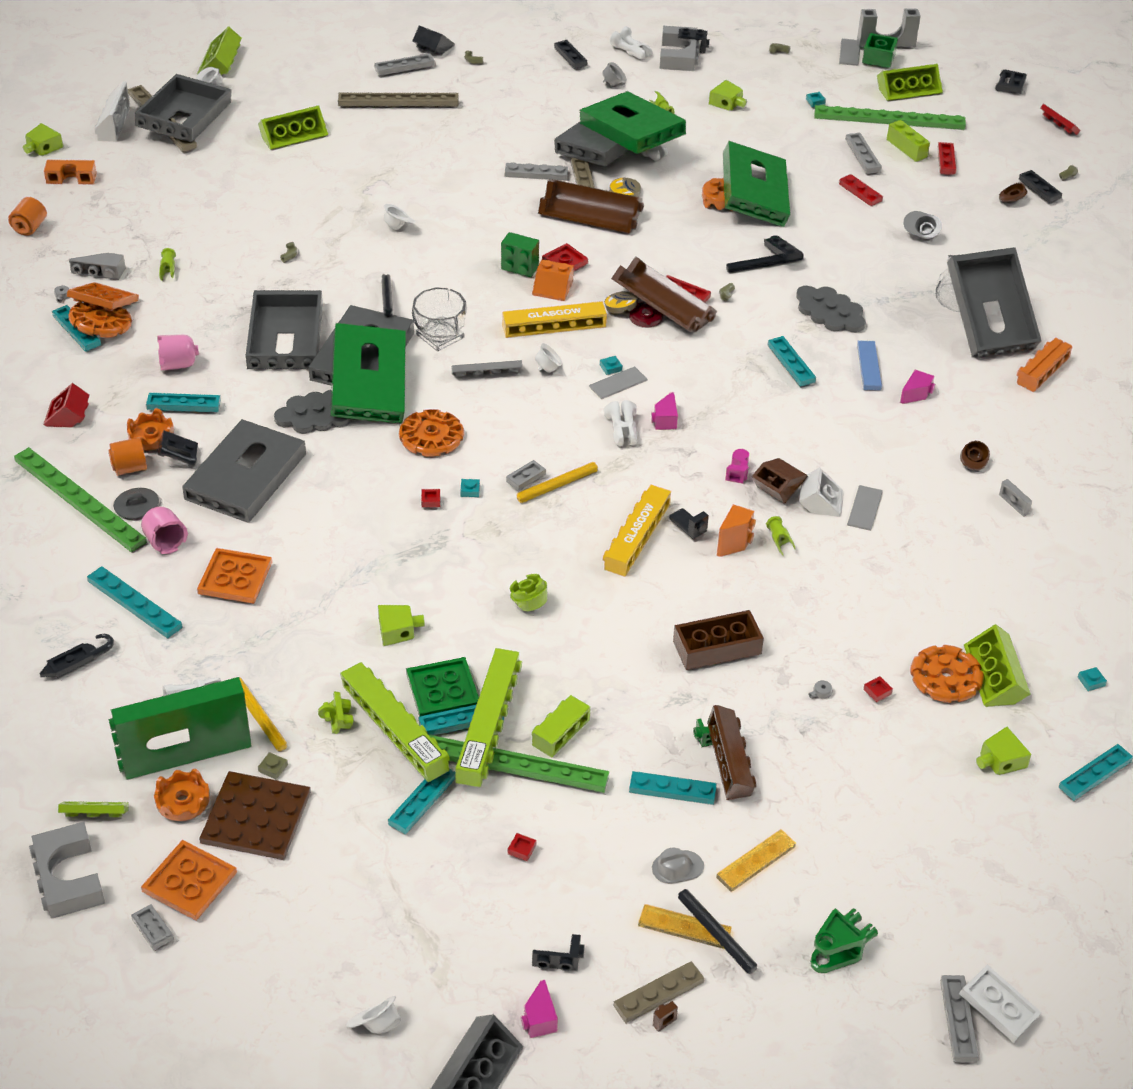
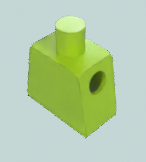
M724 80L712 89L709 94V105L731 111L736 106L744 108L747 100L743 98V89L728 80Z
M43 123L25 135L26 144L23 145V150L27 154L33 151L43 156L63 148L61 134Z
M378 605V619L383 646L412 640L414 638V628L425 626L424 615L412 616L409 605Z
M1007 726L983 742L981 756L976 758V762L979 768L984 769L990 766L997 775H1002L1027 768L1031 753Z

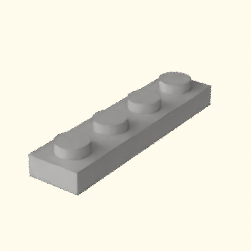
M430 53L374 63L378 76L435 66V60Z
M860 132L846 134L845 140L866 174L881 172L882 166Z
M514 162L506 163L505 177L567 181L568 166L518 164Z
M522 360L452 365L451 373H456V376H466L467 372H473V375H482L484 371H491V374L501 373V370L507 369L508 372H519L518 369H521L523 366Z
M941 975L940 983L953 1062H977L979 1056L970 1004L959 994L966 985L965 975Z

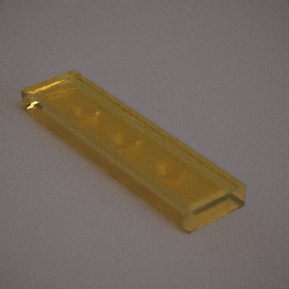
M780 829L718 872L716 878L730 892H733L794 849L796 842Z
M644 904L638 927L724 949L696 917ZM720 924L729 934H731V926Z

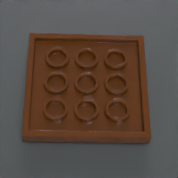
M228 771L200 835V844L285 860L310 796L311 787Z

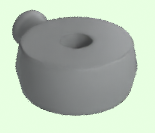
M60 285L54 289L57 302L60 303L63 299L68 298L67 290H69V287Z
M825 680L816 682L813 691L809 692V697L811 699L816 696L821 699L830 697L833 692L832 685Z

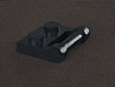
M1003 69L1000 72V79L995 86V90L998 92L1005 90L1021 94L1027 74ZM1007 78H1010L1009 83H1005Z
M164 430L160 438L158 455L173 458L194 468L197 461L198 442Z

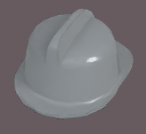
M614 62L608 63L602 72L605 78L603 82H608L611 86H616L626 81L623 70Z
M921 211L908 213L903 221L907 232L922 239H931L938 235L942 229L941 220L937 216Z
M675 847L665 849L654 860L652 865L653 875L664 883L691 880L699 877L704 870V862L695 852Z

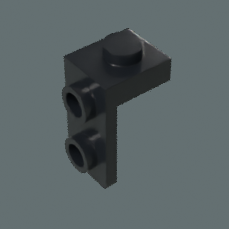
M679 28L678 38L701 40L700 53H706V48H709L710 39H707L708 31Z
M681 508L669 515V519L692 539L707 532L709 515L705 511L693 517L688 511Z
M572 934L569 953L533 950L532 966L541 969L553 968L563 971H578L579 958H584L585 944H581V935Z

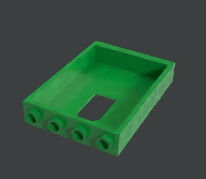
M629 91L579 109L580 124L636 154L686 135L685 119ZM628 108L638 114L627 118L616 111Z
M728 141L723 151L725 208L784 227L790 217L786 159ZM751 164L765 168L766 181L752 177Z
M335 323L330 416L402 424L405 413L406 331ZM373 344L378 348V371L361 369V348L363 345Z
M239 677L110 709L112 718L108 719L111 732L115 731L111 735L114 746L118 745L114 749L117 759H121L117 760L120 773H125L126 780L252 747L245 694ZM188 729L190 741L160 749H149L146 746L147 742L154 737Z

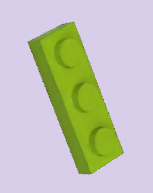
M63 801L58 804V813H65L66 817H76L78 813H87V817H99L100 813L109 814V817H122V814L129 811V802Z

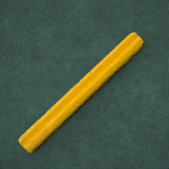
M590 462L517 493V500L520 503L526 502L598 471V466L595 462Z
M240 678L245 694L246 707L276 750L282 751L286 749L287 742L242 678Z

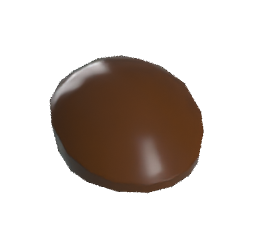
M1015 183L1002 190L999 194V199L1004 202L1019 201L1027 195V189L1023 183Z
M977 440L966 444L960 454V460L963 465L971 470L985 468L990 457L988 446Z

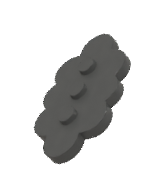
M805 285L797 289L796 297L799 300V311L804 315L811 316V320L815 323L824 324L831 331L846 329L856 333L865 329L866 320L862 317L863 307L856 302H851L847 295L838 294L834 288L826 286L816 289L815 287Z
M331 389L324 393L310 392L306 396H293L287 400L286 407L279 408L274 413V421L278 426H292L294 431L298 433H308L314 429L325 431L332 426L343 427L349 424L351 418L330 416Z

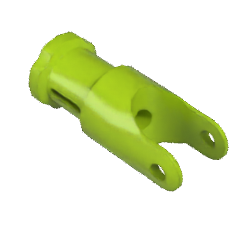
M655 91L657 94L655 102L653 100L649 101L674 114V108L669 106L668 101L658 91Z
M164 248L161 252L162 259L160 260L159 269L161 281H163L164 274L168 272L174 278L175 271L174 258L176 257V252L171 248Z
M773 516L767 520L766 527L771 530L772 539L779 552L784 556L781 551L782 545L790 542L795 550L796 548L788 530L782 525V518L780 516Z

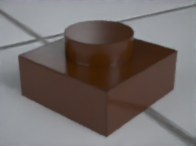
M673 1001L666 1005H660L654 1011L653 1026L658 1032L677 1020L678 1006Z

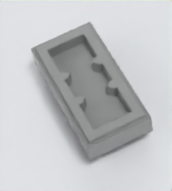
M152 904L131 914L133 922L153 951L174 940L173 934Z

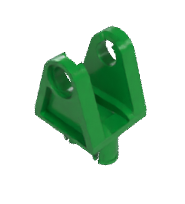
M836 908L833 909L815 936L814 947L816 949L812 953L810 961L812 969L822 974L860 962L865 944L878 936L876 927L874 926L870 930L873 924L868 923L859 930L855 926L856 923L862 920L859 911L854 914L857 910L852 908L843 915ZM818 957H825L828 963L819 965L816 959Z

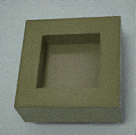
M269 752L259 764L258 772L277 780L288 766V761Z

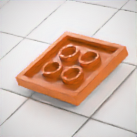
M96 282L67 290V297L73 298L74 301H85L90 306L104 307L103 309L113 311L115 308H122L124 305H131V303L137 302L139 299V294Z
M216 548L197 587V592L200 595L254 604L272 565V557Z
M181 840L144 882L141 890L152 898L197 921L235 876L237 869L235 866Z

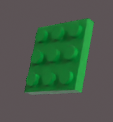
M466 657L406 668V675L419 717L477 705L479 696Z

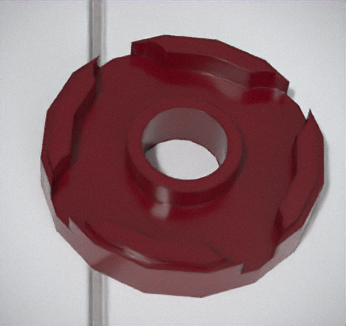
M641 302L630 311L629 318L636 326L650 328L662 322L663 314L649 304H642Z

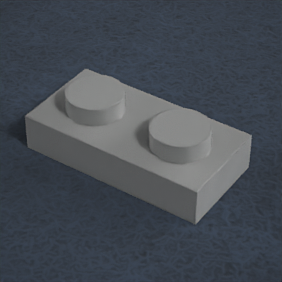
M532 460L507 475L506 482L517 491H520L546 475V469L535 460Z
M1009 479L1002 481L999 495L1023 517L1028 515L1032 500Z

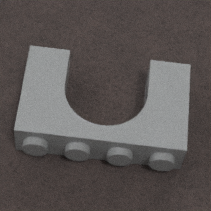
M861 9L857 34L858 46L864 48L869 34L873 33L898 38L897 47H916L921 17L919 10L904 9L900 27L891 34H880L876 31L878 18L876 10Z
M663 25L662 46H674L684 49L661 48L659 69L694 71L695 65L698 66L699 40L678 38L679 28L694 30L698 28Z
M85 822L31 836L33 845H29L32 859H37V862L33 863L36 876L40 875L41 877L40 880H37L39 892L45 894V897L41 898L44 911L49 910L51 919L105 904L98 873L73 880H61L52 875L54 868L61 861L92 852Z

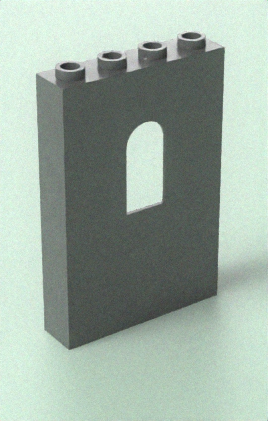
M175 74L135 112V126L193 142L231 103L232 89ZM178 111L191 114L182 124L169 121Z
M628 108L616 111L627 118L638 114ZM580 122L554 139L555 153L605 167L629 151V149L583 126Z
M1016 247L951 256L947 266L972 357L978 356L983 358L989 354L1001 355L1008 351L1016 353L1022 349L1027 351L1036 349V346L1042 340ZM999 302L1005 324L1002 332L997 333L990 329L983 303Z
M254 290L245 355L247 369H309L310 364L319 352L323 309L322 290ZM277 334H294L293 350L290 353L279 354L275 351Z
M353 305L348 307L338 322L341 324L406 331L405 348L414 335L413 319L396 315L385 316L383 312ZM334 330L309 366L310 381L332 385ZM370 344L369 347L362 346L361 369L378 371V348L373 344Z
M241 419L182 486L184 500L249 523L306 455L305 440ZM262 444L266 447V451L251 468L236 463L251 445Z

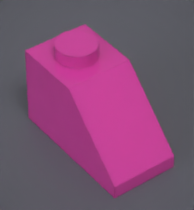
M914 370L902 389L900 403L905 404L925 400L930 393L934 392L936 386L933 383L935 376Z
M670 392L655 404L654 412H651V423L655 424V430L677 429L678 413L674 392Z
M545 980L539 982L524 1005V1016H521L523 1030H528L530 1038L555 1033L558 1029V1018Z

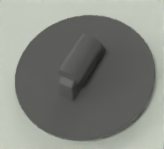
M142 487L132 488L121 493L115 499L113 507L115 512L121 517L129 519L141 518L150 509L158 506L159 497L151 489Z

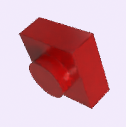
M421 489V506L440 507V489Z
M881 676L865 683L863 688L875 702L888 697L893 692V688Z
M516 833L507 849V854L528 862L537 845V840Z

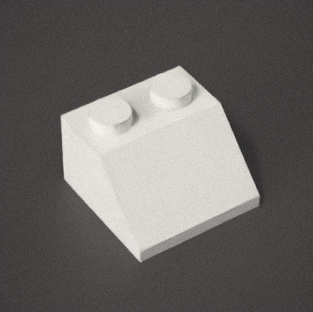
M819 467L808 473V477L801 484L799 502L810 513L838 517L841 513L843 489Z

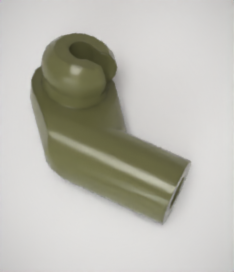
M772 43L769 46V52L773 54L776 51L789 53L791 47Z
M465 51L464 58L472 64H483V57L472 56V51Z

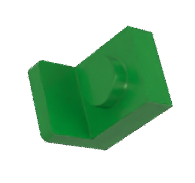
M701 718L697 719L696 727L693 728L695 739L699 740L701 747L711 746L712 741L708 726L704 727Z

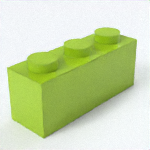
M902 120L889 124L887 140L915 162L928 158L930 141Z
M572 695L566 700H562L558 707L552 713L550 712L540 725L535 726L531 734L532 746L552 758L590 720L591 706Z

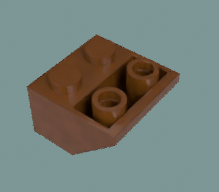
M776 458L763 462L751 477L759 489L785 504L808 476L781 458Z

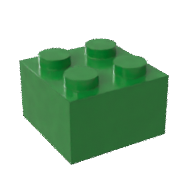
M870 33L864 47L862 63L891 68L896 54L898 38Z
M508 232L501 242V269L532 277L539 266V240Z

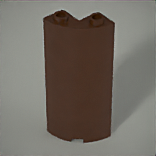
M550 179L547 180L545 196L540 198L538 214L631 233L632 230H636L639 213L643 211L644 203L642 202L643 198Z
M637 256L634 257L627 269L620 265L611 278L689 332H697L716 317L717 311L712 306L707 305L644 263Z

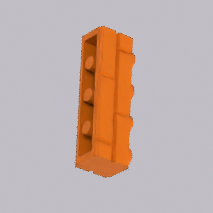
M1058 338L1047 342L1042 351L1038 350L1035 357L1027 361L1025 367L1019 368L1017 384L1026 387L1032 392L1036 391L1070 358L1072 345L1067 342L1063 343Z

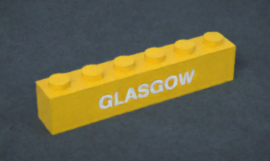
M603 301L502 312V326L506 338L606 327L607 320Z
M650 484L647 491H643L640 502H636L633 513L629 514L626 519V524L620 527L617 538H613L610 549L604 552V570L626 577L670 506V490Z

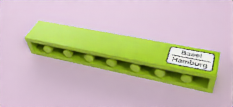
M495 648L455 769L456 783L481 787L483 779L488 777L489 767L487 766L488 763L492 764L494 751L492 750L493 747L497 748L499 741L498 732L503 730L504 720L502 719L507 717L508 713L507 703L511 702L513 697L512 687L517 685L518 675L516 674L517 672L520 673L522 669V661L519 660V652Z
M359 662L340 672L343 688L427 782L450 771L448 763L450 757L446 750L440 749L435 738H430L423 725L419 726L413 714H409L403 703L395 699L392 691L385 688L381 679H377L374 676L370 667L367 668L362 662Z

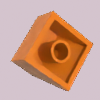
M541 260L537 268L532 295L565 301L573 283L574 266Z
M732 505L719 529L717 556L722 557L744 551L748 543H752L754 539L752 530L756 524V519H754L755 511Z

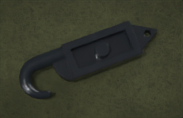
M105 633L98 634L95 638L106 639V644L96 648L92 644L82 643L47 660L46 666L40 672V677L56 676L58 679L94 661V658L112 649L114 645L113 637Z

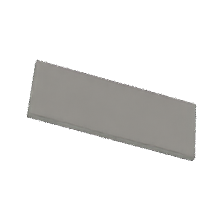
M842 38L839 64L858 66L859 46L857 40Z
M634 366L590 384L589 387L601 399H604L643 383L648 378Z
M859 485L847 525L871 531L883 490Z

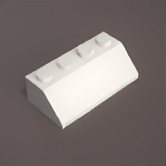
M123 81L106 99L105 108L102 109V115L99 116L98 124L95 125V134H97L99 141L117 142L131 108L127 81Z

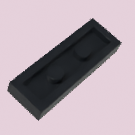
M568 40L554 43V48L574 69L587 66L588 60Z
M1029 170L1019 174V180L1047 202L1051 203L1062 198V192L1034 171Z
M773 235L770 238L764 239V246L785 260L802 258V251L780 236Z

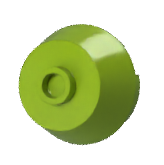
M539 574L526 575L527 579L519 583L515 580L509 587L511 592L510 598L523 611L536 610L547 602V582Z

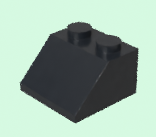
M420 25L412 42L417 44V48L421 50L428 49V52L434 55L436 53L444 54L455 44L443 34Z

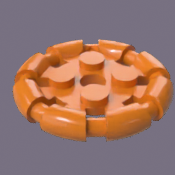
M85 301L73 305L68 315L72 326L78 327L80 332L90 336L94 334L100 335V337H115L118 333L120 335L125 333L131 327L132 317L126 309L115 308L113 311L103 309L104 307L90 306Z
M426 409L420 413L415 412L409 415L399 428V438L403 442V446L412 453H421L422 456L435 457L440 456L444 452L446 454L452 452L460 445V441L464 437V428L460 424V420L449 412L444 413L438 409Z
M934 645L921 650L918 656L914 657L910 667V673L913 676L912 680L916 687L922 693L929 694L932 699L951 703L952 701L962 702L975 696L976 691H979L983 685L984 673L981 671L980 663L970 653L966 654L962 652L963 649L951 645H943L942 647ZM942 673H948L951 676L946 677Z

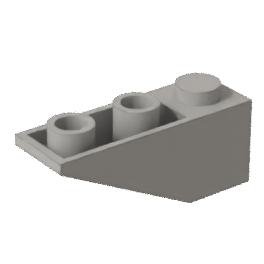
M101 253L69 259L72 274L119 280L126 269L124 255Z

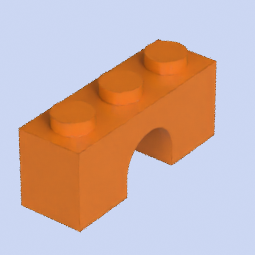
M47 160L44 168L46 184H62L63 180L68 177H76L78 184H94L97 175L95 160Z

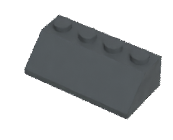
M494 1014L477 1016L431 1089H498L522 1050L523 1045Z

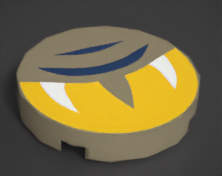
M618 178L610 183L609 191L638 197L639 193H641V185L632 178Z
M622 291L609 295L604 300L608 312L620 314L624 313L623 310L628 309V311L636 308L638 299L633 293Z

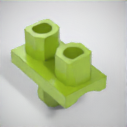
M334 691V699L331 702H324L318 709V715L320 718L325 719V721H330L332 733L338 734L341 728H351L353 715L343 714L349 713L351 700L342 699L340 692Z

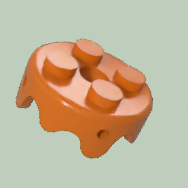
M712 178L703 185L701 197L703 198L705 208L710 207L711 204H714L717 210L725 208L724 178Z
M158 408L154 409L151 414L139 413L135 421L130 418L127 420L128 439L139 437L145 451L159 449L161 434L164 430L174 433L172 419L165 418L162 411Z
M192 769L191 772L175 770L168 779L162 776L158 777L154 793L157 810L162 816L173 821H186L200 815L209 804L210 793L208 783L203 780L199 770ZM182 795L188 796V798L185 800L177 799L179 796Z

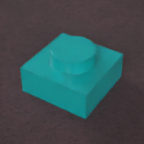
M820 91L806 94V100L812 107H815V105H825L826 99Z
M616 355L600 359L599 365L606 375L623 370V365Z
M461 479L460 497H479L480 479Z
M1097 667L1078 673V679L1087 691L1106 686L1107 680Z

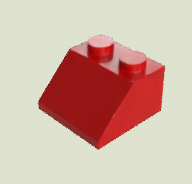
M71 383L51 400L43 425L46 427L72 428L75 424L81 423L85 418L84 412L89 405L88 399L90 394L74 383Z

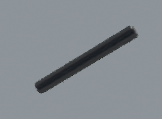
M802 252V258L788 261L779 255H772L727 263L726 270L728 273L801 261L804 259V254Z
M382 274L383 314L385 316H392L391 276L389 274Z
M688 889L680 891L678 899L747 974L755 972L757 963Z

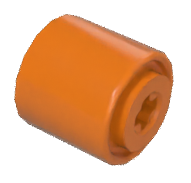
M25 197L10 213L8 222L17 233L30 236L45 220L47 211L45 206L37 199Z
M139 437L109 444L108 454L112 470L115 471L117 476L147 469L144 450Z

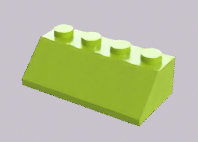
M228 26L210 43L197 74L205 68L212 67L219 69L221 76L223 74L226 75L230 71V66L234 62L233 58L237 55V50L241 46L240 41L242 37Z
M938 64L886 70L877 75L879 90L887 101L943 93Z
M319 105L264 118L258 123L262 139L270 150L328 135Z
M994 624L963 644L966 654L970 653L977 659L981 665V671L984 673L983 685L979 690L984 706L1015 705L1031 695L1009 633L997 624Z

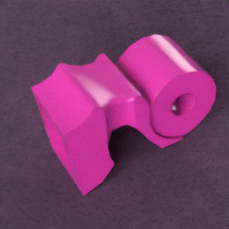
M737 449L733 452L731 465L726 468V481L743 484L747 480L749 470V452L747 450Z

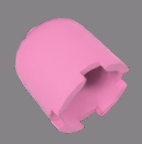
M157 336L161 371L187 368L194 364L195 356L199 355L198 345H194L193 339L190 336Z
M155 507L146 512L142 518L141 527L144 535L151 546L161 554L173 553L178 550L177 547L182 542H186L188 536L187 528L171 509Z

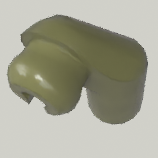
M1070 165L1066 170L1059 173L1060 179L1064 180L1070 176H1075L1078 173V168Z
M294 242L287 243V252L280 255L283 263L297 255V246H295Z
M729 283L719 290L721 300H730L732 296L730 292L735 290L733 283Z

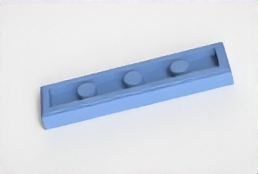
M858 341L857 349L863 390H881L882 384L875 341Z

